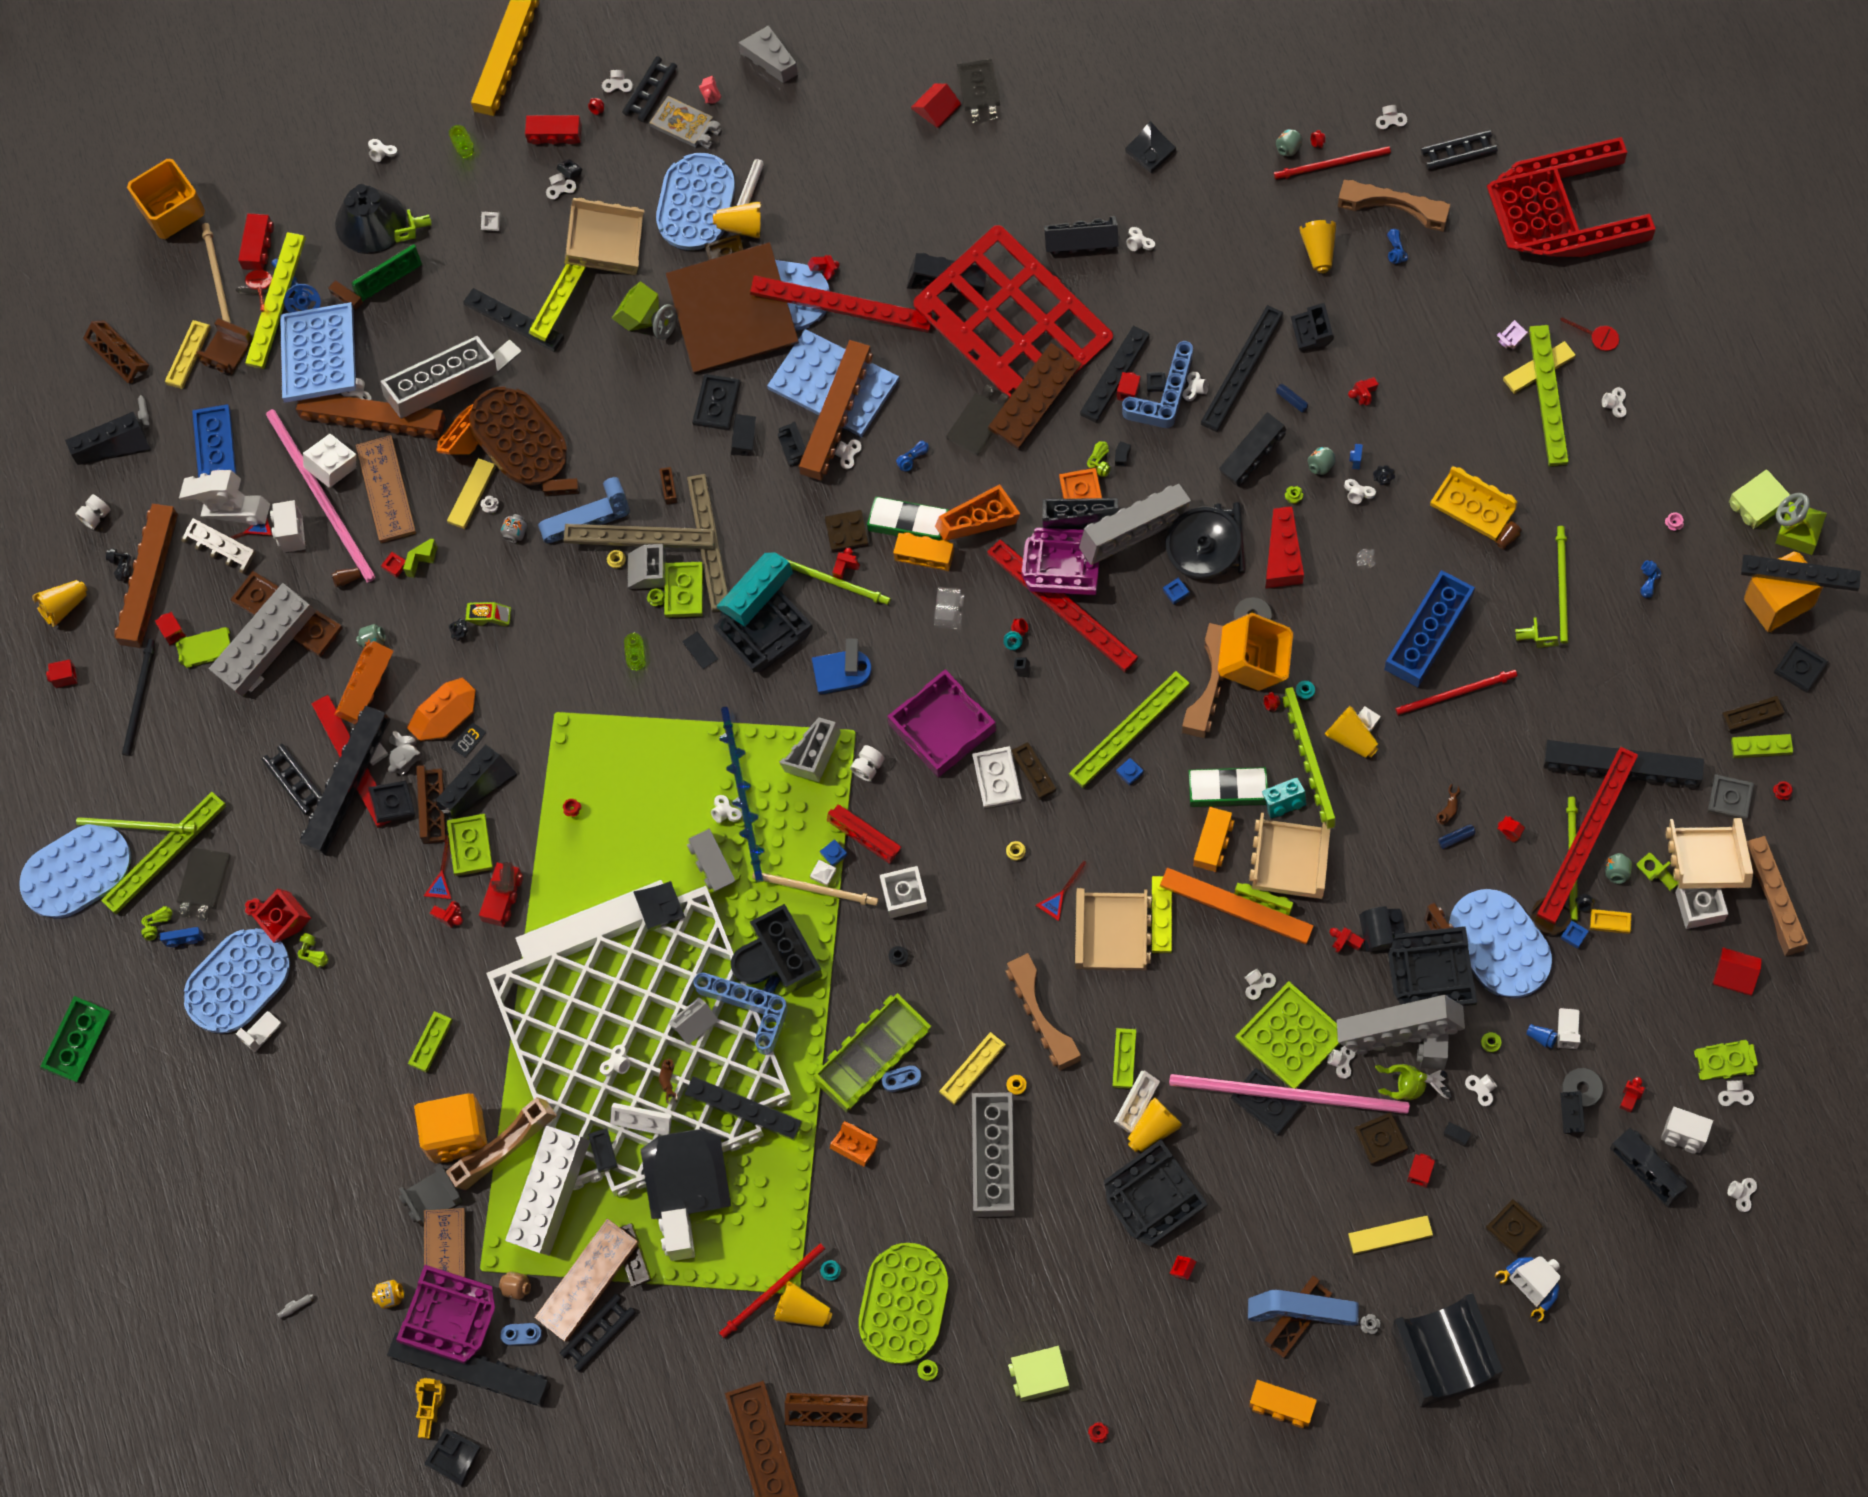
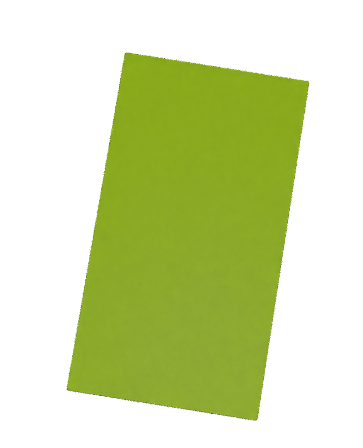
M556 712L554 714L525 934L659 880H662L663 884L671 881L677 897L706 886L704 881L706 876L703 871H699L695 863L698 860L694 854L691 855L687 844H689V838L710 828L735 879V882L715 892L713 889H708L733 954L742 946L757 939L752 931L750 921L785 904L819 964L822 977L790 994H787L782 983L779 982L773 993L783 997L788 1008L773 1052L792 1100L785 1106H775L771 1109L801 1120L800 1130L793 1141L761 1128L764 1136L760 1137L759 1141L751 1144L749 1142L745 1143L740 1149L735 1151L728 1150L723 1152L731 1206L688 1214L691 1221L695 1257L671 1261L662 1249L661 1239L665 1237L662 1231H660L659 1219H651L647 1188H635L630 1190L625 1196H614L606 1175L600 1181L594 1183L590 1181L585 1183L582 1188L572 1191L550 1256L505 1241L545 1128L543 1127L493 1168L480 1264L481 1271L505 1274L513 1271L532 1276L564 1278L607 1218L619 1227L630 1223L634 1224L652 1281L645 1284L765 1292L803 1259L820 1098V1087L813 1081V1075L815 1074L813 1071L818 1065H823L839 898L756 880L752 877L753 872L756 871L827 887L810 879V875L819 860L829 864L820 854V851L835 839L843 849L845 848L846 834L827 822V814L830 809L834 810L837 804L847 810L849 808L852 778L850 767L853 764L856 738L854 730L840 729L841 733L820 781L817 782L786 773L779 763L792 751L791 748L802 740L804 733L810 727ZM716 796H726L729 805L741 811V819L737 822H732L726 818L721 823L716 822L711 815V810L716 807L714 805ZM568 799H576L581 804V810H579V814L575 817H568L563 813V804ZM843 860L834 866L836 872L828 885L829 888L840 890ZM704 901V902H702V903H699V904H702V905H705V906L709 907L707 901ZM693 911L683 933L707 942L715 925V919ZM680 920L665 926L676 929ZM639 928L609 940L630 948ZM654 930L647 931L638 951L661 960L672 937ZM719 933L714 945L726 949ZM679 941L669 963L693 972L702 949ZM594 946L563 958L585 966ZM603 947L593 969L616 978L626 955ZM710 953L701 973L727 979L731 970V961ZM634 959L624 982L647 990L657 967ZM548 964L519 976L539 984ZM558 964L548 988L571 996L581 973ZM665 971L655 994L678 1003L689 980ZM589 977L578 1000L601 1009L612 985ZM768 978L760 983L746 984V986L763 990ZM518 985L514 1011L525 1014L535 991ZM694 987L686 1006L688 1007L696 999L701 998L712 1010L716 1000L700 995ZM620 989L610 1009V1013L633 1021L643 998ZM544 995L533 1018L556 1027L566 1003ZM651 1001L641 1025L664 1034L675 1010ZM724 1002L718 1019L741 1028L749 1010ZM776 1004L773 1009L780 1010L783 1005ZM575 1007L564 1031L587 1040L598 1016ZM758 1013L759 1018L762 1021L764 1014ZM754 1018L749 1031L757 1034L759 1028ZM513 1019L512 1027L516 1033L521 1022ZM605 1020L595 1043L612 1050L615 1046L622 1045L629 1028ZM769 1022L766 1027L774 1028L776 1023ZM529 1025L520 1048L522 1051L541 1058L552 1034ZM713 1026L703 1049L727 1059L738 1035ZM674 1031L672 1037L685 1042L679 1033ZM637 1032L626 1056L650 1065L660 1041ZM699 1037L690 1044L696 1046ZM560 1038L549 1062L573 1070L583 1047ZM745 1039L734 1062L759 1071L766 1055L759 1053L755 1042ZM510 1040L498 1136L514 1122L520 1111L534 1100L512 1040ZM668 1044L657 1068L661 1069L665 1059L667 1061L672 1059L675 1065L673 1074L681 1077L692 1054ZM591 1050L580 1074L604 1083L607 1076L600 1072V1066L603 1062L609 1060L610 1057ZM699 1057L689 1081L694 1076L715 1085L723 1066ZM525 1060L532 1078L537 1065ZM771 1062L766 1075L779 1079ZM630 1066L626 1073H617L612 1087L635 1096L646 1072ZM545 1069L536 1091L539 1095L558 1101L568 1077ZM731 1069L723 1089L747 1098L755 1079ZM654 1075L643 1099L667 1109L666 1092L662 1089L659 1077ZM577 1081L566 1106L589 1114L600 1090ZM671 1082L673 1086L672 1090L674 1092L677 1087V1084ZM762 1082L754 1102L760 1103L784 1093V1090ZM685 1088L674 1112L699 1121L706 1104L686 1097L685 1092L687 1088ZM608 1094L597 1118L610 1123L611 1109L614 1103L631 1106V1103ZM713 1108L706 1125L731 1134L737 1117ZM562 1112L555 1128L579 1136L585 1121ZM671 1119L669 1134L695 1130V1128ZM745 1121L738 1136L757 1128L754 1124ZM593 1125L590 1133L603 1130V1128ZM632 1128L628 1130L651 1140L655 1133ZM609 1131L610 1139L613 1144L617 1134ZM624 1138L616 1156L617 1164L638 1172L642 1163L640 1149L645 1145ZM589 1143L587 1151L593 1154L591 1144ZM584 1158L578 1176L597 1169L596 1163ZM612 1169L609 1171L615 1186L634 1179ZM624 1264L612 1281L630 1283ZM802 1271L790 1280V1282L798 1287H801ZM783 1286L777 1293H785V1286Z

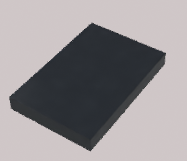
M704 374L692 421L693 425L729 431L740 387V379Z
M1256 1067L1243 1082L1280 1087ZM1236 1093L1230 1097L1233 1102L1277 1136L1303 1106L1302 1103L1295 1100Z

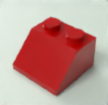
M278 888L252 915L273 943L298 933L312 919L291 892Z

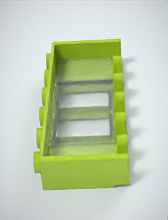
M898 993L894 997L890 995L883 1003L885 1006L880 1011L876 1009L869 1016L871 1020L866 1024L864 1022L860 1024L855 1030L857 1033L852 1038L848 1036L841 1044L843 1047L838 1052L834 1050L827 1057L829 1061L824 1065H818L813 1071L815 1073L813 1081L846 1113L931 1029V1025Z

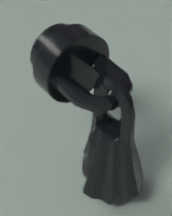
M114 548L107 550L106 561L116 563V560H120L117 569L113 573L118 581H126L130 577L129 564L131 555L128 553H118L117 549Z

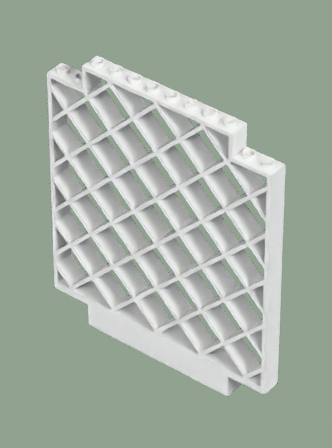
M659 880L637 890H643L654 886H658L663 884L662 880ZM706 886L677 897L682 910H684L685 918L680 919L676 929L662 926L654 930L672 937L661 960L638 951L648 929L633 893L634 891L516 937L523 959L487 973L534 1099L538 1097L547 1100L557 1115L547 1126L555 1128L563 1112L585 1121L579 1137L587 1139L593 1125L603 1129L607 1128L608 1131L617 1134L612 1144L615 1157L624 1138L646 1146L661 1134L655 1133L651 1140L628 1131L629 1128L618 1127L597 1118L608 1094L630 1102L632 1107L639 1108L640 1106L651 1111L672 1115V1120L695 1128V1130L700 1129L720 1135L721 1139L725 1140L722 1143L723 1152L738 1150L743 1144L748 1142L750 1144L755 1143L761 1139L760 1137L764 1136L759 1126H756L757 1129L738 1136L745 1122L737 1118L731 1134L706 1125L713 1110V1107L708 1105L705 1106L699 1121L674 1112L684 1089L690 1083L689 1078L699 1057L723 1066L715 1084L720 1088H723L732 1069L755 1079L747 1099L754 1101L762 1082L784 1090V1093L762 1101L759 1104L769 1108L775 1106L782 1107L792 1100L774 1052L765 1056L759 1071L734 1062L745 1039L755 1042L757 1034L750 1032L749 1029L754 1018L758 1028L761 1024L757 1012L749 1010L740 1028L718 1019L724 1002L716 1000L712 1012L718 1021L700 1035L696 1046L688 1045L681 1040L673 1038L672 1035L675 1030L670 1024H668L664 1034L641 1025L651 1001L675 1010L670 1021L687 1008V1002L695 987L694 978L702 972L710 953L730 961L732 959L733 951ZM704 901H707L709 907H707V906H705V905H702V904H699V903H702V902H704ZM693 911L715 919V925L707 942L683 933ZM639 928L630 948L609 940ZM719 933L726 949L714 945ZM679 941L702 949L693 972L669 963ZM594 946L585 966L563 958ZM603 947L626 955L616 978L593 969ZM634 959L657 967L647 990L624 982ZM548 964L539 984L518 976ZM558 964L581 973L571 996L548 988ZM730 970L727 980L734 982L735 977L732 970ZM665 971L689 980L678 1003L655 994ZM589 977L612 985L601 1009L578 1000ZM702 981L700 985L706 987L708 985V982ZM503 982L500 990H498L496 984ZM513 983L535 991L525 1014L504 1006L503 1002ZM720 987L717 991L724 993L727 988ZM620 989L643 998L633 1021L610 1013V1009ZM738 993L736 995V998H743L745 996V993ZM544 995L566 1003L556 1027L533 1018ZM575 1007L598 1016L587 1040L564 1031ZM509 1017L521 1022L516 1033L513 1030ZM605 1020L629 1028L622 1043L626 1048V1054L637 1032L660 1041L650 1065L629 1056H624V1058L630 1061V1066L646 1072L635 1096L612 1087L618 1073L615 1070L606 1077L604 1083L580 1074L591 1050L611 1058V1049L595 1043ZM529 1025L552 1034L541 1058L522 1051L520 1048ZM713 1026L738 1035L727 1059L703 1049ZM560 1038L583 1047L573 1070L549 1062ZM763 1040L760 1045L768 1046L770 1042ZM669 1044L692 1055L681 1077L672 1074L670 1081L677 1084L674 1093L678 1096V1102L676 1103L675 1098L672 1097L666 1109L644 1100L643 1097L653 1076L659 1077L661 1069L657 1067ZM525 1060L537 1065L532 1078ZM771 1062L779 1079L766 1075ZM545 1069L568 1077L558 1101L539 1095L536 1091ZM577 1081L600 1090L589 1114L566 1106ZM586 1151L584 1158L596 1163L594 1155ZM641 1163L638 1172L619 1164L618 1168L612 1169L634 1178L617 1186L614 1185L610 1170L599 1173L597 1169L579 1175L573 1190L582 1188L585 1183L590 1181L592 1183L600 1181L606 1175L614 1196H625L632 1189L646 1187L643 1163Z

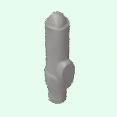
M140 395L138 398L140 409L138 417L142 421L143 427L147 428L149 427V415L145 397Z
M306 1295L298 1301L293 1300L286 1304L285 1308L277 1313L279 1319L294 1313L296 1310L312 1302L314 1295Z

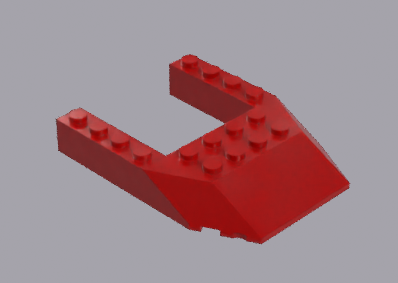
M1622 137L1518 161L1507 172H1503L1497 180L1488 184L1487 190L1508 249L1545 256L1584 257L1653 240L1655 226L1650 214L1579 230L1561 178L1624 164L1627 150Z

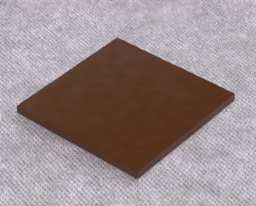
M770 242L666 273L694 374L799 343L787 302L750 295L754 275L781 281Z

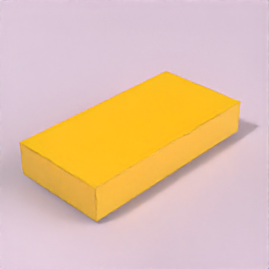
M1592 909L1590 930L1630 934L1631 913Z

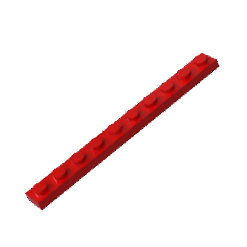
M756 275L753 277L750 295L927 333H929L931 324L914 309Z
M999 540L987 551V555L1028 589L1022 577L1023 558L1002 540ZM1030 591L1122 671L1126 672L1138 660V656L1064 593Z
M1620 746L1537 913L1538 917L1553 924L1556 923L1638 754Z

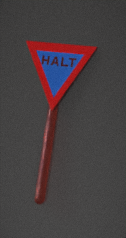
M266 518L265 524L251 525L244 532L230 536V538L236 539L247 534L272 536L268 519Z
M449 835L445 839L440 873L423 897L452 900L444 877Z
M1086 861L1080 864L1061 892L1035 906L1059 921L1063 894L1082 870Z

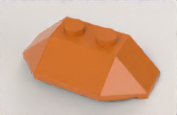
M473 404L457 416L438 440L436 449L438 453L471 454L476 449L479 443L474 438L469 423Z
M463 677L444 683L416 709L407 729L419 741L446 738L473 713L476 690Z

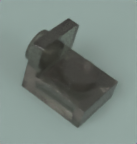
M503 862V869H500L501 881H491L494 891L498 893L514 891V867L511 862Z

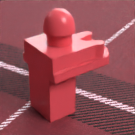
M710 76L703 79L699 89L705 99V103L713 104L718 102L721 94L716 86L714 77Z

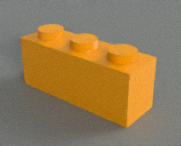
M898 533L893 552L894 560L949 571L954 554V544L944 540H933L928 536L918 537L911 533Z
M1209 807L1193 866L1216 872L1218 866H1222L1224 855H1221L1222 850L1227 849L1229 843L1227 834L1228 831L1232 832L1235 820H1232L1231 812Z
M1257 1380L1249 1407L1255 1413L1264 1415L1265 1412L1271 1414L1272 1418L1284 1421L1286 1419L1292 1421V1425L1304 1428V1426H1309L1317 1400Z

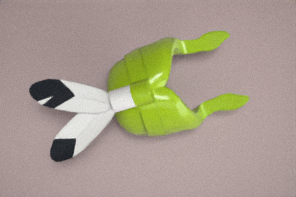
M1397 1064L1389 1068H1384L1381 1065L1375 1066L1380 1073L1401 1072L1398 1079L1399 1092H1391L1382 1088L1378 1090L1382 1095H1387L1394 1099L1414 1100L1423 1094L1426 1083H1430L1441 1096L1446 1099L1451 1098L1449 1090L1441 1083L1447 1077V1073L1443 1070L1428 1075L1422 1073L1416 1067L1407 1064Z

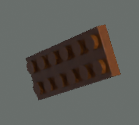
M1050 343L990 423L988 429L1016 449H1019L1078 370L1081 363L1053 343Z
M252 571L230 600L233 604L254 616L279 587ZM316 610L314 615L292 640L321 657L343 628L340 624Z
M764 1380L724 1393L755 1497H799Z

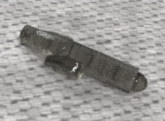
M239 286L235 290L240 294L262 296L267 295L269 289H252Z

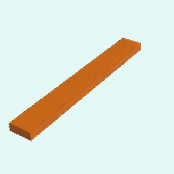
M1170 868L1166 869L1159 886L1305 945L1314 926Z

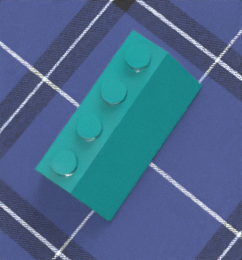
M775 552L764 553L716 606L717 609L743 626H746L793 574L790 562Z

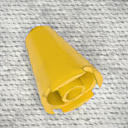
M760 202L717 210V213L713 214V225H716L717 229L760 238Z
M1326 220L1305 223L1306 227L1300 226L1299 229L1313 269L1318 271V273H1326L1332 267L1336 223L1331 221V224H1328Z
M75 580L36 593L32 598L34 603L38 601L39 607L37 609L48 624L52 623V627H54L87 596L86 591L88 590L82 581Z
M1351 706L1341 714L1324 734L1364 758L1367 756L1371 758L1378 750L1376 747L1378 745L1377 741Z
M1154 1098L1150 1101L1129 1135L1128 1139L1130 1142L1128 1145L1135 1152L1138 1150L1144 1152L1159 1140L1180 1129L1182 1123L1159 1100Z
M788 1281L784 1288L786 1289L785 1293L780 1297L773 1320L823 1327L824 1324L828 1325L832 1317V1313L829 1312L830 1308L794 1283Z

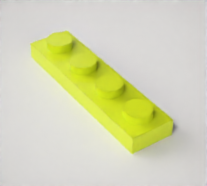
M1152 876V953H1171L1172 892L1159 887L1163 876Z

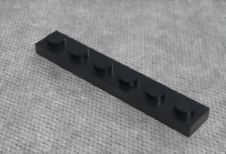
M475 288L470 291L463 301L465 306L553 352L556 351L564 340V336L553 329L546 341L529 334V330L535 321L534 319Z
M1133 325L1081 409V416L1097 423L1119 386L1122 372L1127 373L1148 340V332Z
M1745 554L1742 557L1741 575L1857 592L1860 589L1861 571Z
M694 1076L685 1092L686 1097L793 1141L802 1125L801 1120Z

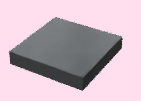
M1715 774L1707 812L1731 818H1741L1746 821L1754 783Z

